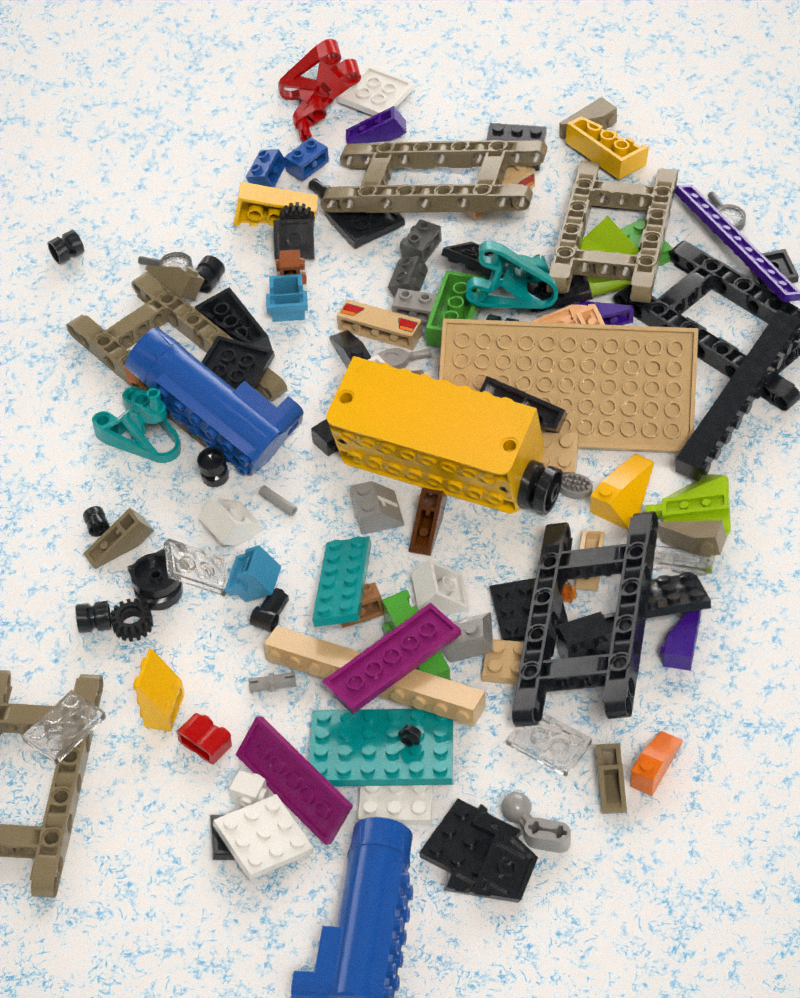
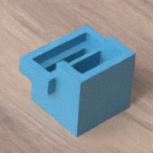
M302 274L269 276L270 293L266 294L267 314H272L273 322L305 320V311H308L307 291L303 290Z
M260 545L245 550V554L236 556L224 591L229 596L237 594L245 602L272 595L282 566Z

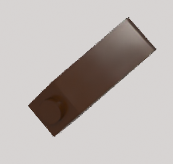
M422 487L409 547L410 553L431 556L444 515L447 495L444 491Z

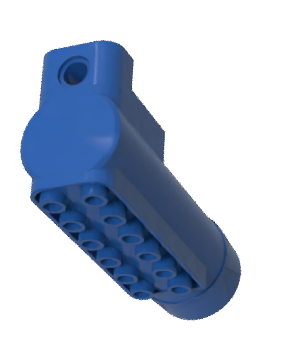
M158 327L149 330L140 338L125 361V368L133 373L145 386L160 390L161 401L177 422H182L193 435L201 437L206 446L222 450L226 462L230 461L234 464L242 475L251 476L255 471L267 464L282 443L302 423L303 409L292 398L287 396L276 407L245 381L235 390L190 354L179 342Z
M370 817L362 819L354 825L351 844L347 853V867L336 927L322 926L315 971H294L291 998H394V993L399 990L400 977L397 975L398 968L403 966L401 948L402 945H406L407 932L404 930L405 923H409L410 920L408 902L413 900V885H410V874L408 872L413 834L404 824L389 818Z

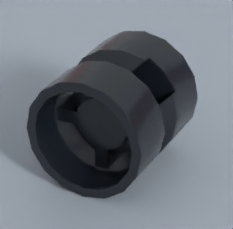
M73 229L62 234V238L56 237L47 242L48 249L58 264L69 260L70 255L75 257L84 252L83 243Z
M206 255L195 268L199 271L198 274L205 279L199 292H211L225 272L223 263L214 256Z
M209 447L199 453L197 463L203 483L209 487H219L225 484L229 479V470L223 451L216 447Z
M108 600L95 602L93 606L89 603L76 604V621L79 633L92 632L94 628H97L98 631L111 630V614Z

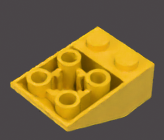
M149 649L146 658H142L141 672L139 677H135L133 689L137 693V704L140 706V717L143 718L146 728L172 732L185 695L182 680L153 649Z

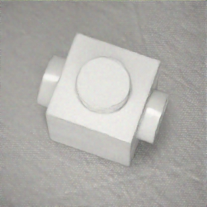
M239 770L229 788L231 801L242 808L268 798L269 795L265 778L259 774H250Z

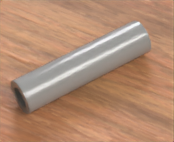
M267 486L260 488L259 495L290 516L296 514L298 508Z

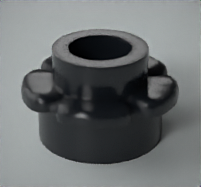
M405 725L398 735L404 745L412 747L413 745L420 744L422 733L413 725Z

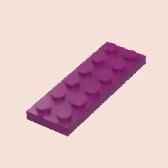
M429 603L322 681L323 687L349 712L354 714L461 635V629L432 603Z
M263 716L256 717L235 755L253 773L265 778L267 787L274 794H277L280 800L325 845L332 844L353 805Z

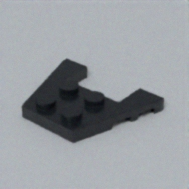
M480 804L470 826L491 836L492 841L478 875L474 878L454 867L443 890L519 903L522 900L538 856L518 837H513L502 826L503 823L500 820L496 821L487 812L488 809Z

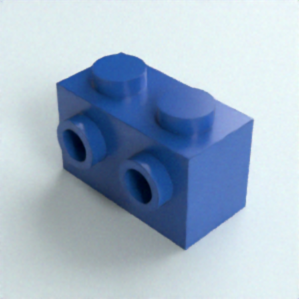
M310 137L284 157L286 172L301 181L305 180L329 162L328 147Z
M280 150L259 151L245 177L248 183L275 187L285 168V160Z

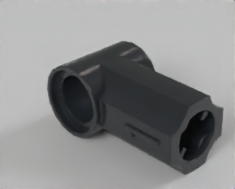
M275 588L273 594L267 596L260 607L256 606L250 616V625L272 632L278 625L279 615L288 603L289 596L282 589Z

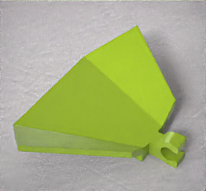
M609 216L584 237L581 250H599L610 253L619 252L620 254L636 255L640 252ZM587 276L592 297L622 289L627 284H631L629 280Z
M707 474L699 482L694 481L662 499V504L645 505V512L655 511L658 519L661 516L663 517V522L722 520L727 537L731 532L728 477L725 475ZM716 555L701 556L710 561H713Z

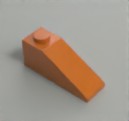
M661 731L643 750L633 766L630 787L653 796L683 740Z

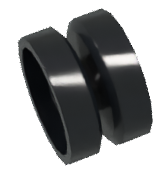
M531 460L521 478L517 495L518 506L524 508L533 506L536 512L544 515L548 514L559 496L563 480L562 470L554 466L545 468L542 462Z
M151 553L139 558L132 566L130 577L135 597L139 603L142 600L145 602V605L148 604L150 610L170 608L182 597L183 584L177 561L172 556L164 553Z

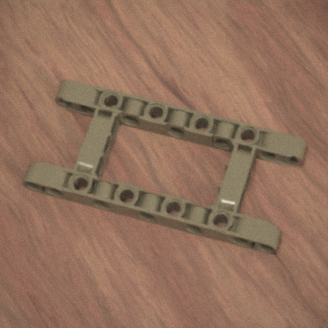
M539 140L347 144L340 156V162L349 169H367L361 186L328 188L323 195L320 205L326 212L523 211L529 208L533 192L530 187L523 184L502 185L507 167L537 166L543 163L547 153V145ZM481 167L475 184L387 185L388 180H391L392 170L397 168Z
M581 160L549 275L557 283L559 294L569 292L573 275L629 280L632 285L631 301L650 303L675 195L678 170L658 169L654 185L599 180L598 177L599 162ZM592 206L648 211L646 226L643 229L640 242V252L636 255L620 254L619 252L581 250ZM547 284V292L553 293V288Z
M145 272L131 282L132 288L138 294L136 296L145 304L108 329L104 330L89 316H84L83 314L66 324L68 332L75 340L131 387H138L143 391H148L150 388L127 381L125 361L131 350L126 349L137 343L149 330L155 327L159 328L166 322H169L206 353L217 336L233 339L149 272ZM268 368L255 390L267 400L273 401L287 391V385L280 376ZM167 410V417L203 447H208L201 437L193 435L185 424L177 422Z
M0 670V735L4 732L20 733L22 736L26 734H40L44 737L49 735L63 736L42 827L0 824V857L34 859L30 880H32V896L55 898L59 888L103 691V676L80 674L79 678L76 679L70 707L10 704L8 702L12 691V686H10L11 672L10 670Z

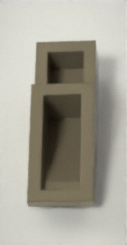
M620 743L596 745L595 753L602 814L627 813Z

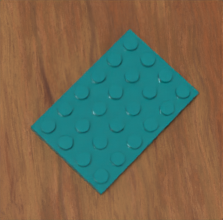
M419 709L358 710L354 714L348 710H313L309 763L333 786L453 785V720ZM405 725L417 727L422 733L420 744L413 745L412 747L404 745L398 735L399 731Z

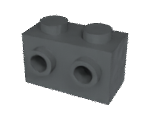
M420 219L415 226H412L410 233L400 243L402 259L419 255L425 263L442 241L441 226Z
M419 255L398 260L388 285V289L394 298L398 288L420 292L428 269Z

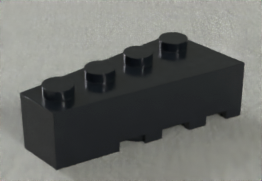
M230 287L195 306L197 311L234 340L273 351L266 332Z
M486 376L480 392H489L499 398L507 397L514 402L537 408L541 431L559 433L568 415L565 409L489 376Z

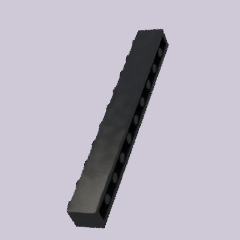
M780 310L777 311L676 457L675 472L698 482L703 475L708 474L712 461L719 458L723 445L729 443L734 429L740 427L742 417L750 412L753 401L759 399L764 385L770 383L774 370L780 368L785 354L788 355L791 352L794 341L800 339L799 318Z

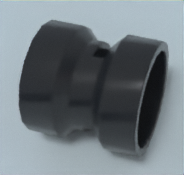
M92 506L83 513L84 521L91 536L99 537L110 527L108 520L105 518L103 508Z

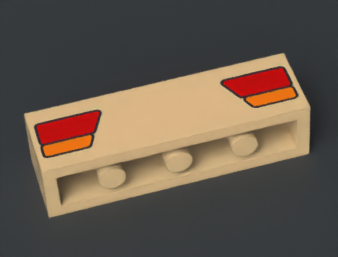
M509 166L502 185L523 184L532 189L535 187V169L532 166ZM491 211L464 213L476 221Z
M348 299L337 314L338 330H349L352 334L412 351L423 334L421 319Z

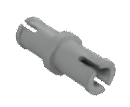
M295 672L278 675L269 673V676L248 678L250 693L265 690L274 692L279 688L297 686Z

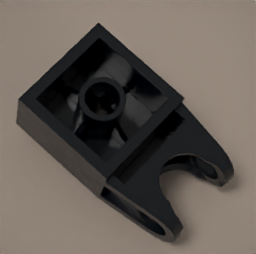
M600 611L559 624L558 654L560 658L609 654L615 612L603 615Z

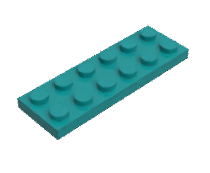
M357 536L352 539L333 540L326 543L312 618L314 627L359 621L371 550L370 536Z

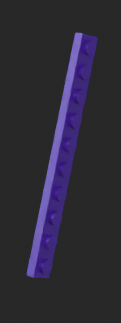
M676 185L674 193L781 301H800V291L693 185Z

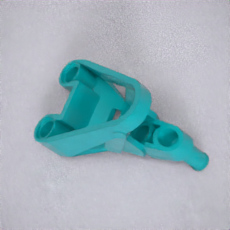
M484 241L480 244L478 249L479 262L483 267L492 269L489 280L473 277L467 281L466 298L470 303L482 307L545 309L556 302L558 299L557 283L549 275V267L543 255L541 258L540 254L535 255L533 258L526 255H518L503 244L494 241ZM486 252L493 253V255L490 257L485 256L484 254ZM506 262H509V263H508V266H507V269H506V272H505V274H504V277H503V278H500L501 275H502V272H503L505 263H506ZM544 281L553 288V294L549 299L541 301L526 291L527 283ZM502 286L517 298L488 294ZM477 288V289H480L481 291H480V292H477V293H474V292H472L471 290Z
M138 387L127 388L122 394L125 407L124 413L119 417H115L107 411H101L92 417L95 436L106 445L157 463L171 462L181 453L178 434L166 419V406L161 401V393L157 388H150L148 391H143ZM144 423H158L174 442L175 447L169 452L158 453L144 436L146 434ZM128 430L135 441L122 436V434Z

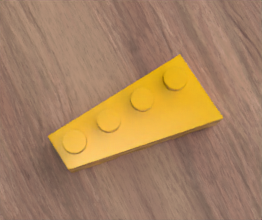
M582 116L567 123L565 142L591 161L599 162L601 168L618 180L646 166L649 146L634 144L635 140L631 138L625 140L619 137L617 132L603 130L602 125Z
M241 182L233 226H240V223H249L250 226H258V223H269V226H273V220H279L281 209L285 205L289 207V203H293L294 206L296 202H299V206H302V203L306 204L305 208L309 206L311 211L314 212L315 217L318 195Z

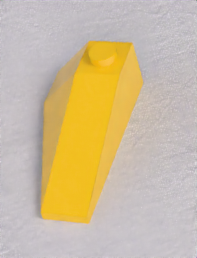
M635 453L606 477L591 494L590 513L629 530L630 517H633L635 513H641L642 503L645 499L654 462Z

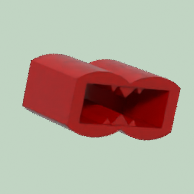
M195 713L177 730L178 741L212 765L232 747L229 731L224 727L213 725V721L207 715L202 716Z

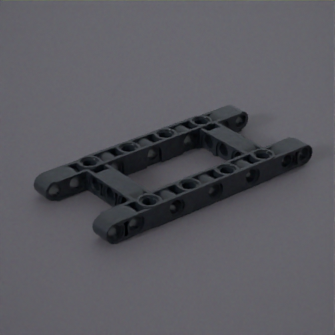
M681 241L668 253L674 266L687 273V275L658 299L652 296L650 303L631 301V284H627L613 297L616 304L632 305L634 308L633 316L648 326L698 328L697 358L730 379L746 355L726 340L706 331L705 327L694 320L682 316V313L709 291L714 290L768 324L778 310L800 319V308L790 302L781 301L775 293L687 241ZM800 339L794 341L791 352L788 355L785 354L780 368L774 370L770 383L764 385L760 396L783 411H787L800 400V392L795 387V384L779 375L780 372L800 356Z
M655 511L633 514V517H630L627 543L571 550L573 538H571L569 524L563 522L546 525L512 709V720L515 727L536 726L539 724V721H542L547 692L605 687L602 702L605 703V714L608 719L631 717L659 524ZM614 574H621L609 654L551 659L554 655L557 637L555 632L557 620H560L563 602V585L570 579L584 578L586 580L589 577H611Z

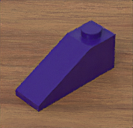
M392 106L346 129L347 144L391 141L407 133L406 120L396 107Z
M590 301L573 304L585 306L595 304L605 325L633 323L634 308L632 305Z
M701 610L687 612L667 634L666 644L661 643L660 657H664L663 667L691 671Z

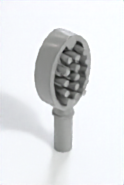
M390 348L381 351L377 355L385 363L394 368L401 369L405 368L409 361L431 357L432 353L430 348L409 353L400 348Z
M577 473L563 474L560 489L562 495L571 499H585L591 496L593 484L589 478Z

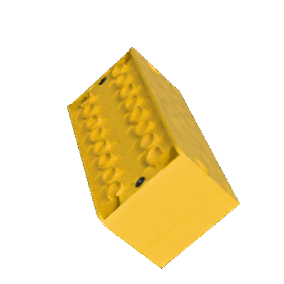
M353 356L326 415L344 464L421 488L444 491L448 496L509 514L516 513L521 508L517 504V495L521 478L528 463L531 460L540 462L545 451L537 408L514 402L507 397L499 398L489 392H478L468 386H457L447 380H436L426 374H415L405 368L398 369L387 363L380 364Z

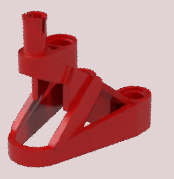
M326 39L317 44L278 82V89L282 98L286 100L299 99L302 101L293 113L294 126L299 130L302 142L308 140V137H312L309 127L326 117L327 112L325 108L327 105H330L337 96L361 80L356 60L346 59L340 62L342 58L337 41L334 39ZM319 63L316 80L301 76ZM284 87H286V88H294V89H297V90L287 91V90L284 89Z

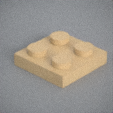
M542 432L545 451L540 462L544 464L545 468L548 466L560 468L563 474L576 473L579 434Z
M493 639V652L485 654L482 682L517 684L524 642Z

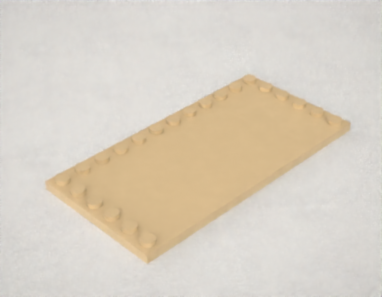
M443 318L439 380H447L457 386H468L472 390L480 392L486 376H489L565 409L568 415L559 433H578V449L680 453L694 433L698 328Z

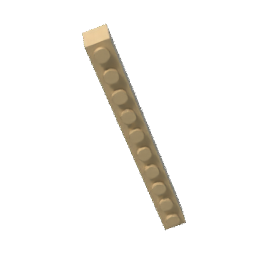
M276 626L264 642L266 660L324 679L362 653L280 626ZM416 669L378 695L397 703H402L470 726H475L486 708L485 691Z

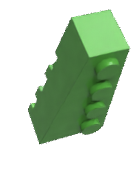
M407 589L382 600L384 615L382 628L385 635L418 612L416 605L413 607L410 605V594ZM438 651L415 668L416 670L451 680L450 668L441 651Z

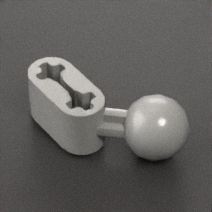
M513 792L503 799L501 811L504 818L521 825L525 831V842L529 847L556 853L566 852L570 848L571 830L566 823L533 818L530 814L532 804L523 793Z

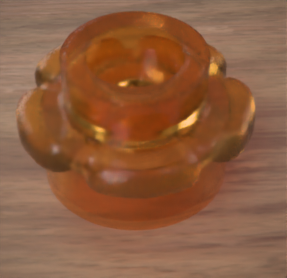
M567 582V584L563 585L562 597L563 602L571 604L577 596L576 587Z

